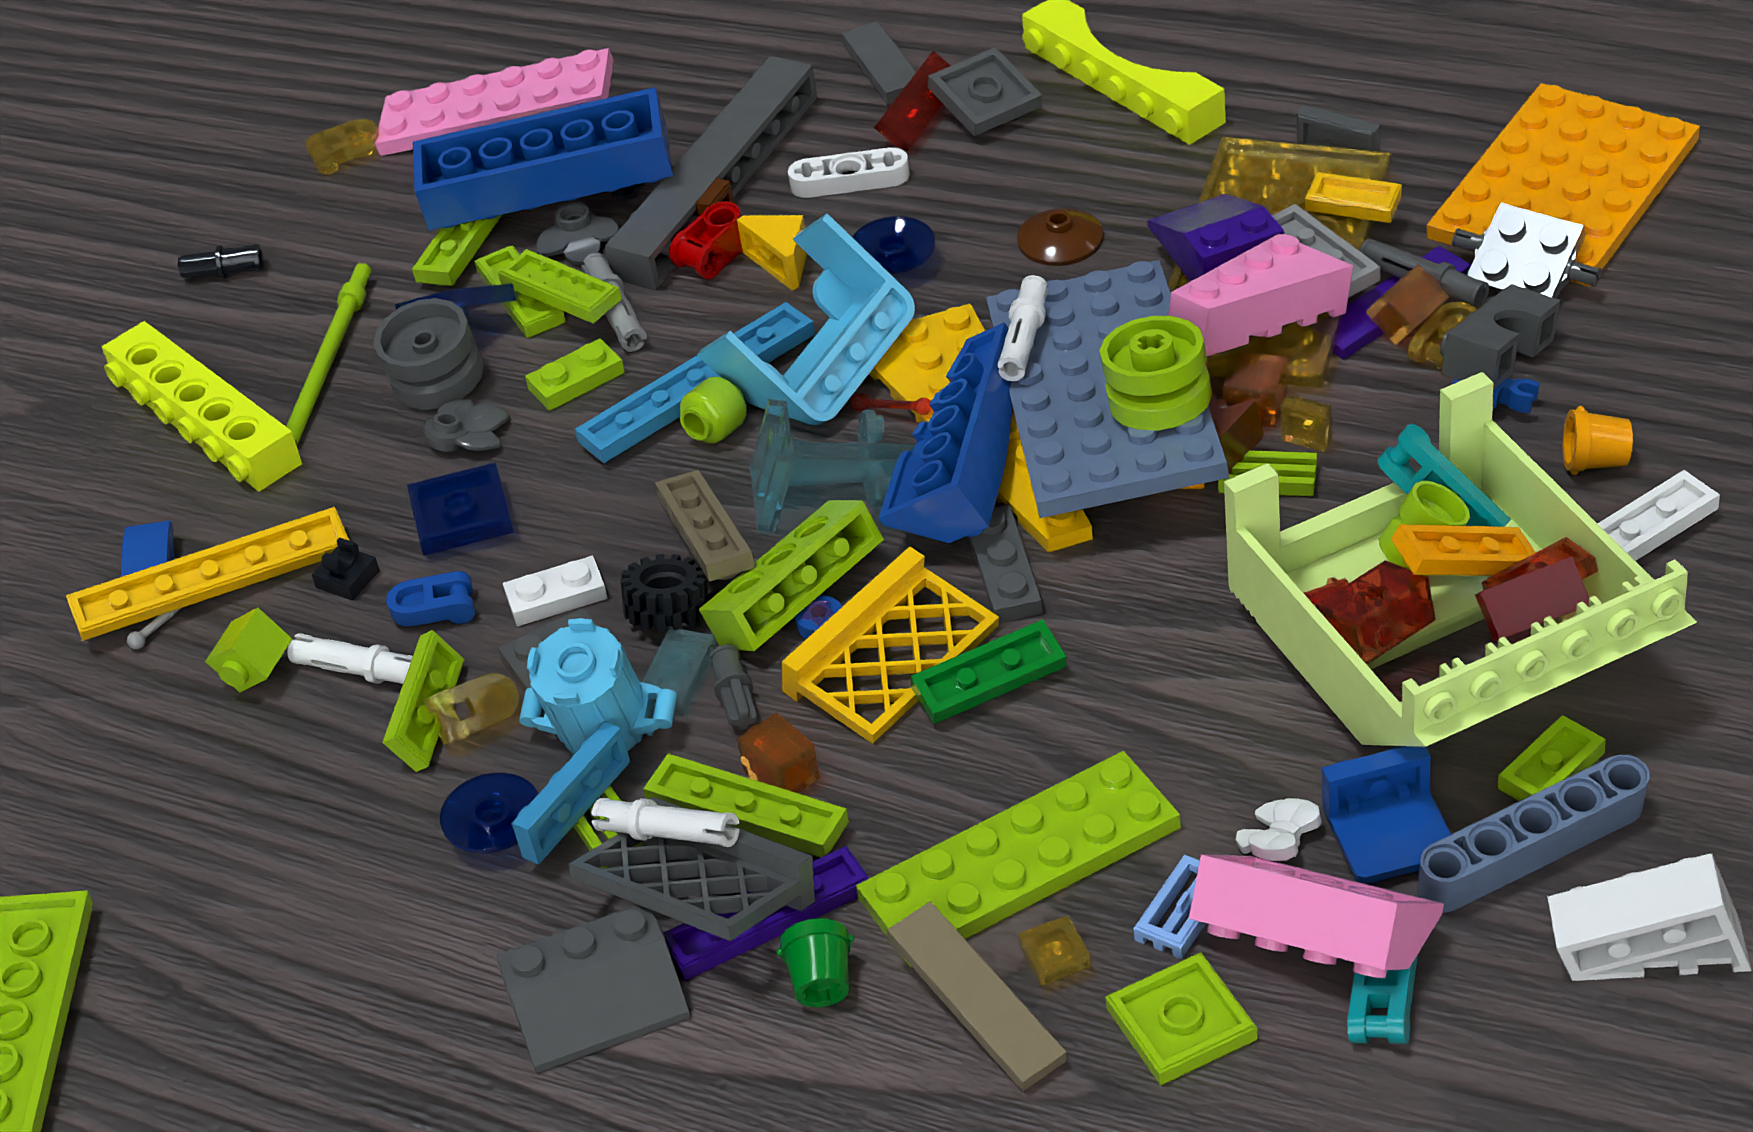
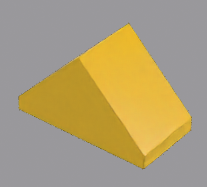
M744 215L738 218L737 223L743 253L790 290L797 289L800 286L807 253L793 238L805 228L803 215Z

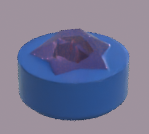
M818 596L795 616L798 633L804 639H807L842 608L840 602L829 596Z

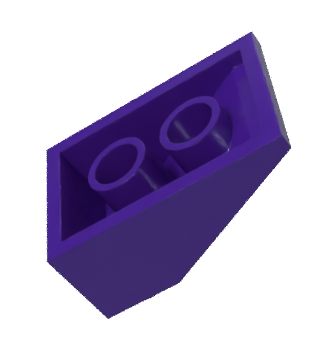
M1224 194L1147 220L1148 228L1190 282L1273 236L1284 234V229L1264 206L1229 194Z

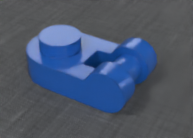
M462 571L407 580L394 586L387 594L386 602L391 618L395 623L402 626H418L443 620L464 624L472 620L475 615L474 601L470 597L473 593L472 579L470 575Z

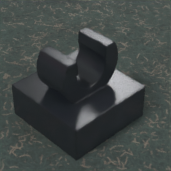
M339 537L337 547L331 554L325 553L322 556V564L313 572L312 578L317 589L353 601L380 569L376 557L359 552V547L355 542Z

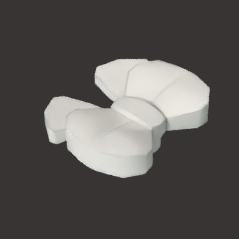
M1295 798L1265 803L1255 810L1256 820L1270 826L1269 829H1242L1237 831L1235 840L1242 854L1252 851L1253 855L1264 860L1286 861L1297 855L1300 835L1317 829L1322 825L1319 806L1308 800Z

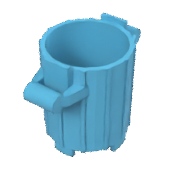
M569 619L568 627L559 628L558 631L551 634L543 642H540L537 649L531 647L527 661L531 688L525 690L519 722L526 727H536L541 731L557 735L573 756L579 750L581 744L587 738H590L604 721L621 727L627 751L642 740L641 738L644 733L647 736H653V732L659 728L669 729L672 727L677 693L670 689H661L658 686L640 682L621 643L610 633L609 629L594 625L591 619ZM542 708L545 712L544 717H540Z

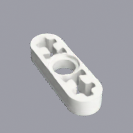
M882 148L806 158L794 162L788 169L791 192L802 198L894 187L907 181L910 175L908 156L905 151L899 148ZM846 171H857L853 174H841Z

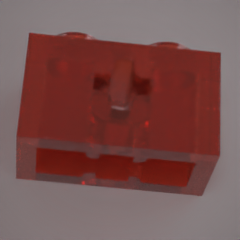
M1386 560L1314 605L1366 665L1436 620L1429 577L1414 575L1411 570Z

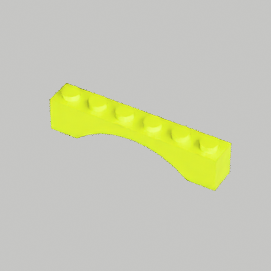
M1046 0L1022 14L1023 42L1026 49L1190 145L1226 123L1224 88L1196 72H1174L1154 69L1132 63L1115 55L1101 45L1091 33L1085 19V9L1070 0Z

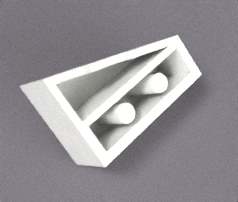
M1712 853L1695 858H1685L1669 865L1642 872L1629 873L1620 878L1586 887H1576L1567 892L1548 896L1556 947L1572 981L1644 977V968L1678 966L1680 975L1698 974V965L1732 963L1733 972L1751 971L1740 919Z

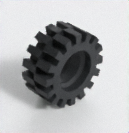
M664 554L656 555V560L651 561L648 557L640 559L641 565L633 562L628 565V570H623L622 578H620L623 614L625 619H629L630 624L633 626L641 623V629L649 631L652 626H657V632H666L667 626H672L674 631L682 629V623L692 626L696 624V618L703 619L699 609L709 601L708 583L706 575L699 564H695L693 558L687 557L681 561V555L672 554L671 559H664Z

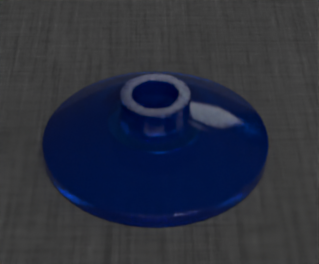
M891 216L874 220L862 226L852 236L890 274L903 273L922 265L931 257L935 249V236L932 229L918 219L904 216Z
M488 773L469 779L454 789L443 803L440 812L442 831L452 845L467 852L482 854L508 849L518 844L512 826L513 821L517 818L519 812L533 801L538 795V791L525 778L510 773Z

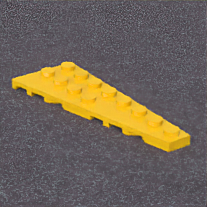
M971 303L912 319L869 373L874 380L880 379L890 389L891 397L898 404L904 403L915 414L917 423L929 422L934 413L929 404L935 394L950 383L946 375L966 340L985 331ZM1012 408L1005 469L996 501L999 504L1003 502L1006 505H1010L1011 510L1017 515L1018 523L1048 553L1093 540L1092 525L1083 509L1039 518Z

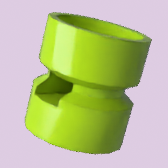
M1432 481L1417 482L1399 507L1400 514L1390 520L1379 537V546L1384 555L1394 565L1413 574L1391 541L1400 524L1465 526L1470 518L1469 509L1457 494L1445 486Z

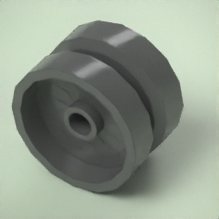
M437 298L414 301L399 307L388 315L376 330L373 344L396 399L407 407L420 410L438 409L447 402L464 398L474 390L482 378L484 362L463 309L452 301Z

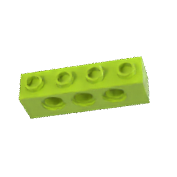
M828 500L754 562L755 568L741 573L704 604L699 611L719 646L733 645L738 650L755 651L884 539L863 500Z

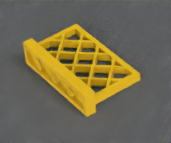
M908 547L782 661V692L796 702L801 697H806L873 744L919 701L911 687L907 689H888L887 675L916 674L974 649L999 626V616L925 568V556L912 547ZM926 587L941 597V604L914 605L913 597ZM970 616L979 624L972 630L952 631L950 617ZM943 617L945 631L917 632L916 618ZM909 619L910 633H882V625L888 620ZM920 645H947V654L943 658L920 660ZM912 646L913 660L885 662L884 647ZM878 648L879 662L851 663L850 654L856 649ZM880 675L882 690L853 691L852 677ZM846 677L847 692L827 693L817 685L824 678ZM883 703L884 713L871 724L855 713V704Z

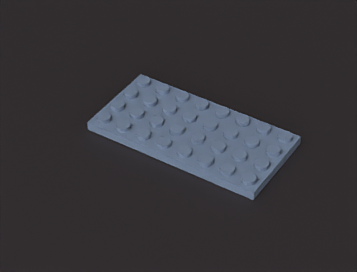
M1160 260L1151 262L1138 261L1127 267L1114 270H1097L1085 276L1063 281H1047L1048 294L1044 303L1046 310L1044 322L1036 331L1024 377L1018 381H1011L1009 389L1039 518L1229 478L1227 461L1209 407L1193 420L1178 427L1160 431L1138 430L1124 426L1112 417L1099 350L1107 335L1115 328L1131 320L1148 316H1168L1171 293ZM1009 289L1000 292L998 295L986 297L993 327L1005 322L1009 328L1011 322L1009 319L1010 306L1018 298L1020 290Z

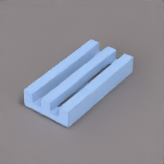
M1187 855L1182 857L1133 928L1134 941L1144 944L1147 939L1153 941L1154 949L1163 952L1168 947L1172 949L1174 957L1184 958L1206 925L1204 922L1192 920L1188 917L1176 934L1190 913L1196 879L1188 891L1183 893L1176 904L1175 910L1164 926L1159 928L1157 924L1192 873L1198 872L1200 860Z

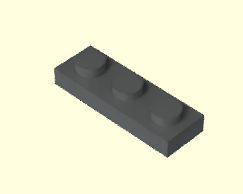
M1010 505L996 507L993 509L989 527L975 537H968L991 611L999 616V623L1043 614L1042 600Z

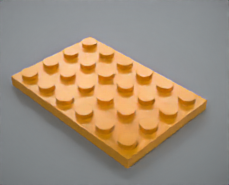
M1540 83L1428 222L1427 238L1452 246L1453 235H1456L1455 231L1457 228L1482 235L1490 226L1501 202L1584 225L1586 236L1578 251V263L1603 269L1697 143L1700 126L1684 122L1675 117H1666L1647 112L1638 107L1625 106L1603 100L1597 96H1588L1563 89L1556 85ZM1570 280L1571 282H1575V283H1578V284H1581V285H1585V286H1588V287L1591 286V285H1589V284H1585V283L1578 282V281H1575V280Z

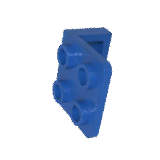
M1394 747L1380 753L1352 760H1343L1337 764L1322 767V810L1357 882L1369 884L1419 871L1420 858L1424 849L1451 835L1430 793V754L1426 747Z

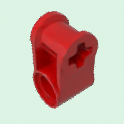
M724 201L707 207L702 215L673 238L669 249L671 263L678 267L689 266L705 279H712L717 276L722 268L731 260L743 253L737 219L742 217L739 206L735 203Z

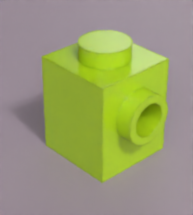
M257 607L231 621L205 662L219 674L222 681L241 693L269 677L292 638Z

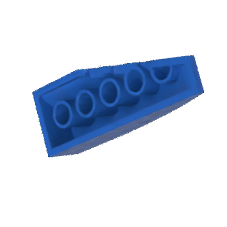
M1005 322L968 338L946 375L950 383L940 392L936 393L929 404L934 411L928 423L926 421L918 423L912 434L917 443L911 452L910 450L903 451L896 462L878 518L884 526L946 543H951L965 536L975 537L989 527L1005 469L1010 438L1012 402L1009 389L1011 381L1003 379L998 372V361L1009 329Z

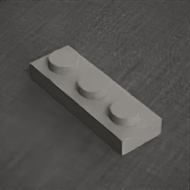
M1293 204L1272 215L1284 229V234L1297 238L1299 243L1353 265L1348 298L1380 281L1379 265L1298 205Z

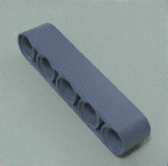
M1619 754L1612 756L1431 844L1424 849L1420 858L1417 897L1444 903L1443 913L1454 911L1633 823L1641 816L1644 809L1650 780V773L1646 764L1639 758L1631 755Z

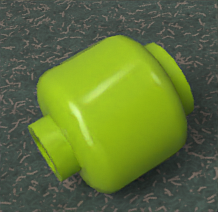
M721 377L707 378L685 394L680 403V422L683 429L693 439L705 443L720 442L740 427L747 416L746 403L742 391L735 384Z

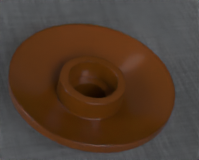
M1058 208L1040 212L1026 220L1017 234L1018 247L1021 253L1033 262L1049 266H1064L1083 261L1093 255L1103 241V230L1100 222L1087 212L1071 208Z

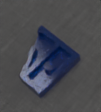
M512 283L446 290L396 303L395 307L397 310L399 307L417 300L437 298L452 301L463 309L465 316H469V310L511 302L516 299Z

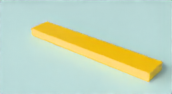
M332 507L68 594L66 598L80 637L84 641L320 562L325 553L331 554L337 547L339 537L349 540L336 508Z

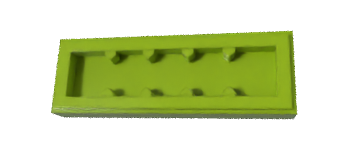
M528 249L498 272L501 285L590 323H595L622 300L619 287Z

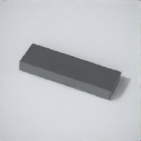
M878 21L841 33L843 45L887 105L924 93L923 80Z

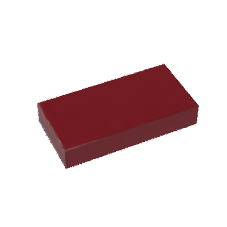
M1573 557L1475 594L1494 643L1499 638H1508L1531 629V624L1538 622L1540 625L1544 624V618L1548 616L1554 620L1575 612L1577 603L1581 601L1589 606L1590 598Z

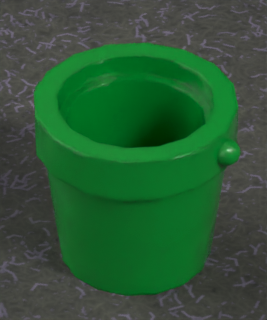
M824 918L808 919L789 927L780 937V948L776 950V954L782 957L787 965L795 998L800 1004L808 1007H827L836 1004L849 993L848 954L850 953V943H853L854 936L849 934L843 924L835 920Z

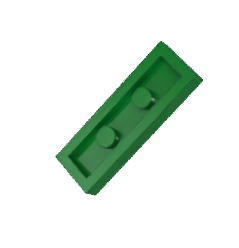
M1042 619L911 675V688L931 722L936 724L1065 668L1067 656Z

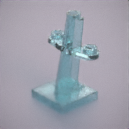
M768 399L750 466L757 530L776 532L786 493L790 486L863 482L869 508H881L899 456L903 451L910 450L911 452L915 444L877 443L881 441L883 436L884 418L883 415H877L875 410L862 411L858 424V443L804 442L791 434L787 401Z

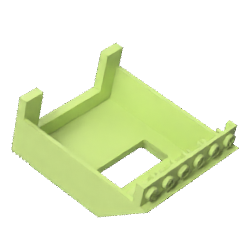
M1483 372L1440 389L1439 452L1511 518L1505 527H1519L1542 560L1538 569L1573 557L1590 597L1589 606L1581 601L1577 603L1575 612L1554 620L1550 616L1544 618L1543 627L1538 622L1531 624V636L1517 643L1511 644L1505 637L1498 639V649L1492 642L1486 644L1485 657L1468 665H1465L1458 657L1452 660V670L1444 663L1439 666V678L1424 685L1418 686L1412 678L1402 682V702L1396 699L1371 669L1484 619L1475 594L1520 576H1421L1406 572L1394 565L1380 549L1378 539L1390 520L1400 514L1399 507L1407 496L1395 482L1280 531L1279 478L1277 472L1268 463L1224 481L1228 582L1231 593L1234 592L1236 599L1239 598L1241 604L1245 605L1246 610H1249L1251 616L1255 617L1259 626L1361 745L1429 746L1697 623L1685 610L1688 571L1677 560H1672L1666 563L1665 576L1654 580L1492 420L1494 383Z

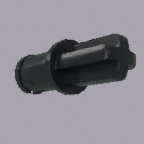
M259 244L225 249L220 245L216 247L214 252L189 254L178 258V270L182 278L219 274L221 279H225L228 274L263 271L264 269L263 253Z

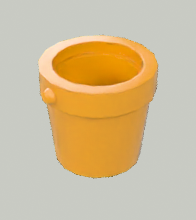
M1578 406L1576 410H1569L1564 423L1562 441L1563 462L1567 471H1570L1572 475H1577L1579 471H1584L1585 469L1628 465L1633 445V431L1629 419L1588 413L1583 406Z

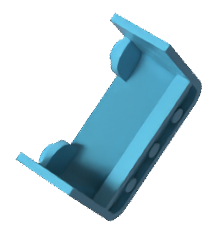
M825 214L797 233L793 240L824 269L814 282L813 297L818 307L830 318L786 373L782 375L772 365L763 362L731 331L701 349L697 354L719 377L735 384L742 391L744 400L750 405L809 425L823 424L837 415L909 324L915 312V305L911 294L828 214Z

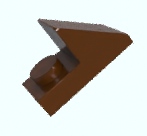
M1211 388L1212 396L1208 407L1227 461L1228 473L1230 474L1232 468L1244 459V455L1261 441L1264 435L1255 400L1227 407L1225 399L1216 401Z

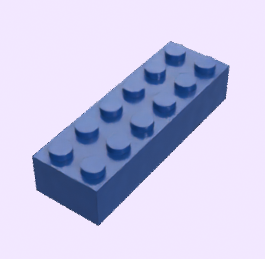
M656 87L413 141L414 192L428 231L439 228H451L461 223L479 219H492L515 211L532 210L542 205L564 200L572 201L582 196L600 192H612L623 187L645 182L653 183L673 176L668 130Z

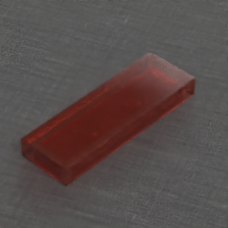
M932 51L874 126V129L907 153L943 105L928 88L929 75L951 65Z

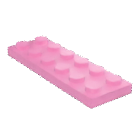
M609 48L597 51L585 50L578 55L565 58H548L537 64L523 67L512 66L496 73L486 75L475 74L459 81L450 83L438 82L427 88L395 92L390 96H386L374 144L380 156L412 150L413 141L608 98L614 65L613 56Z

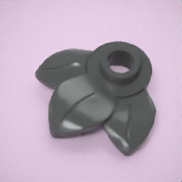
M568 203L557 210L554 226L540 234L537 241L538 254L545 257L564 254L565 259L569 263L582 266L585 265L584 259L588 255L601 252L600 242L609 241L619 231L617 223L609 217L594 216L588 206L583 203Z
M456 399L439 407L435 416L425 421L424 435L428 438V444L439 451H454L461 447L473 451L495 449L500 447V441L492 432L509 420V414L504 409L495 405L479 404L475 406L470 399Z

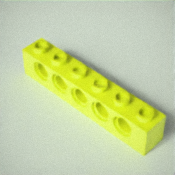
M141 322L102 346L108 363L104 365V369L110 381L116 387L123 386L139 405L143 406L146 404L153 409L161 422L164 424L171 423L175 426L188 443L193 441L197 443L211 461H220L224 464L237 481L241 482L244 480L260 492L302 465L293 433L289 428L147 322Z

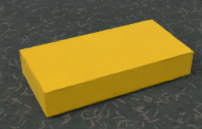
M1318 172L1305 197V211L1391 223L1402 197V184Z

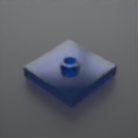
M496 463L407 485L423 556L514 533Z

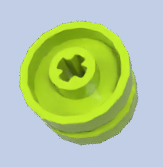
M1148 316L1131 320L1115 328L1104 338L1099 353L1106 381L1108 405L1112 417L1122 425L1138 430L1160 431L1178 427L1193 420L1208 407L1212 391L1206 367L1205 343L1201 330L1189 320L1175 316Z

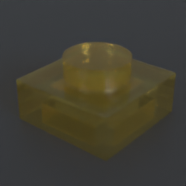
M1288 394L1280 405L1281 440L1325 452L1332 441V406Z
M1068 915L1018 933L1020 948L1040 985L1091 967L1090 954Z

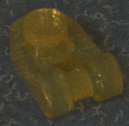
M368 119L349 121L311 135L306 140L305 148L310 157L313 158L319 172L322 174H332L339 168L340 163L357 157H366L373 153L376 149L374 143L379 136L377 125Z
M1450 302L1440 306L1413 336L1408 347V358L1420 363H1424L1426 360L1434 362L1436 367L1442 370L1444 356L1440 354L1441 345L1436 344L1437 340L1442 342L1444 335L1449 329L1456 327L1470 313H1474L1477 309L1463 302Z
M490 673L435 694L424 700L430 715H436L442 729L438 734L443 746H447L495 726L509 718L518 707L519 694L516 685L511 679L503 674ZM465 701L472 717L460 722L453 705Z

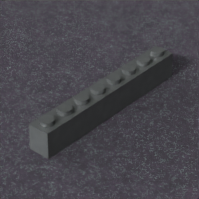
M770 56L754 72L752 78L739 93L735 94L732 101L719 116L715 117L699 139L695 140L692 147L672 167L673 176L664 178L652 190L640 207L631 214L620 230L609 239L605 246L606 257L613 274H617L622 282L656 290L676 267L669 259V249L673 238L699 217L696 206L697 200L716 178L730 181L734 198L817 99L813 65Z

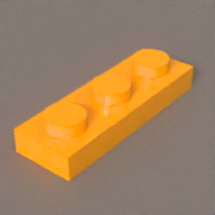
M1400 524L1391 538V541L1403 557L1405 564L1414 575L1522 576L1537 570L1542 563V560L1519 527Z

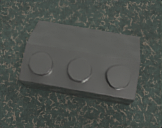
M641 905L629 907L496 955L510 1003L536 1074L691 1018L670 953L653 910Z

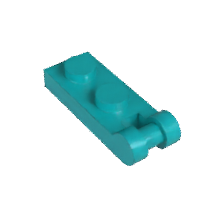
M1407 425L1398 435L1399 443L1395 447H1388L1377 460L1380 469L1407 495L1414 484L1420 481H1432L1453 491L1464 501L1469 509L1470 518L1465 526L1505 527L1511 520L1508 515L1431 444L1428 434L1417 425ZM1411 458L1422 466L1418 472L1410 466L1409 460Z
M1418 955L1409 969L1387 970L1386 978L1354 973L1347 1021L1350 1043L1368 1044L1370 1038H1388L1390 1044H1408L1410 1038L1409 1017ZM1372 1008H1388L1387 1015H1371Z

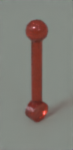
M860 393L851 399V405L856 412L864 411L867 408L916 410L920 415H927L932 410L929 406L931 401L925 397L919 398L917 401L869 399L866 394Z

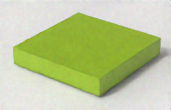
M1201 952L1105 996L1106 1009L1160 1086L1258 1040L1256 1025Z

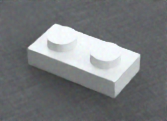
M593 556L571 561L503 583L506 598L517 627L608 599L605 585Z

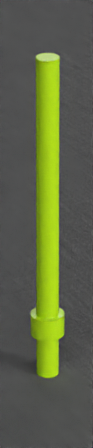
M358 263L355 266L349 282L344 283L337 297L339 306L286 425L293 433L296 446L353 314L361 309L365 300V286L372 272L370 266L365 263Z

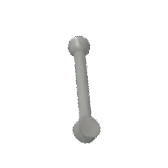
M182 608L159 615L140 632L134 631L130 633L127 637L128 646L136 650L142 648L145 645L146 638Z

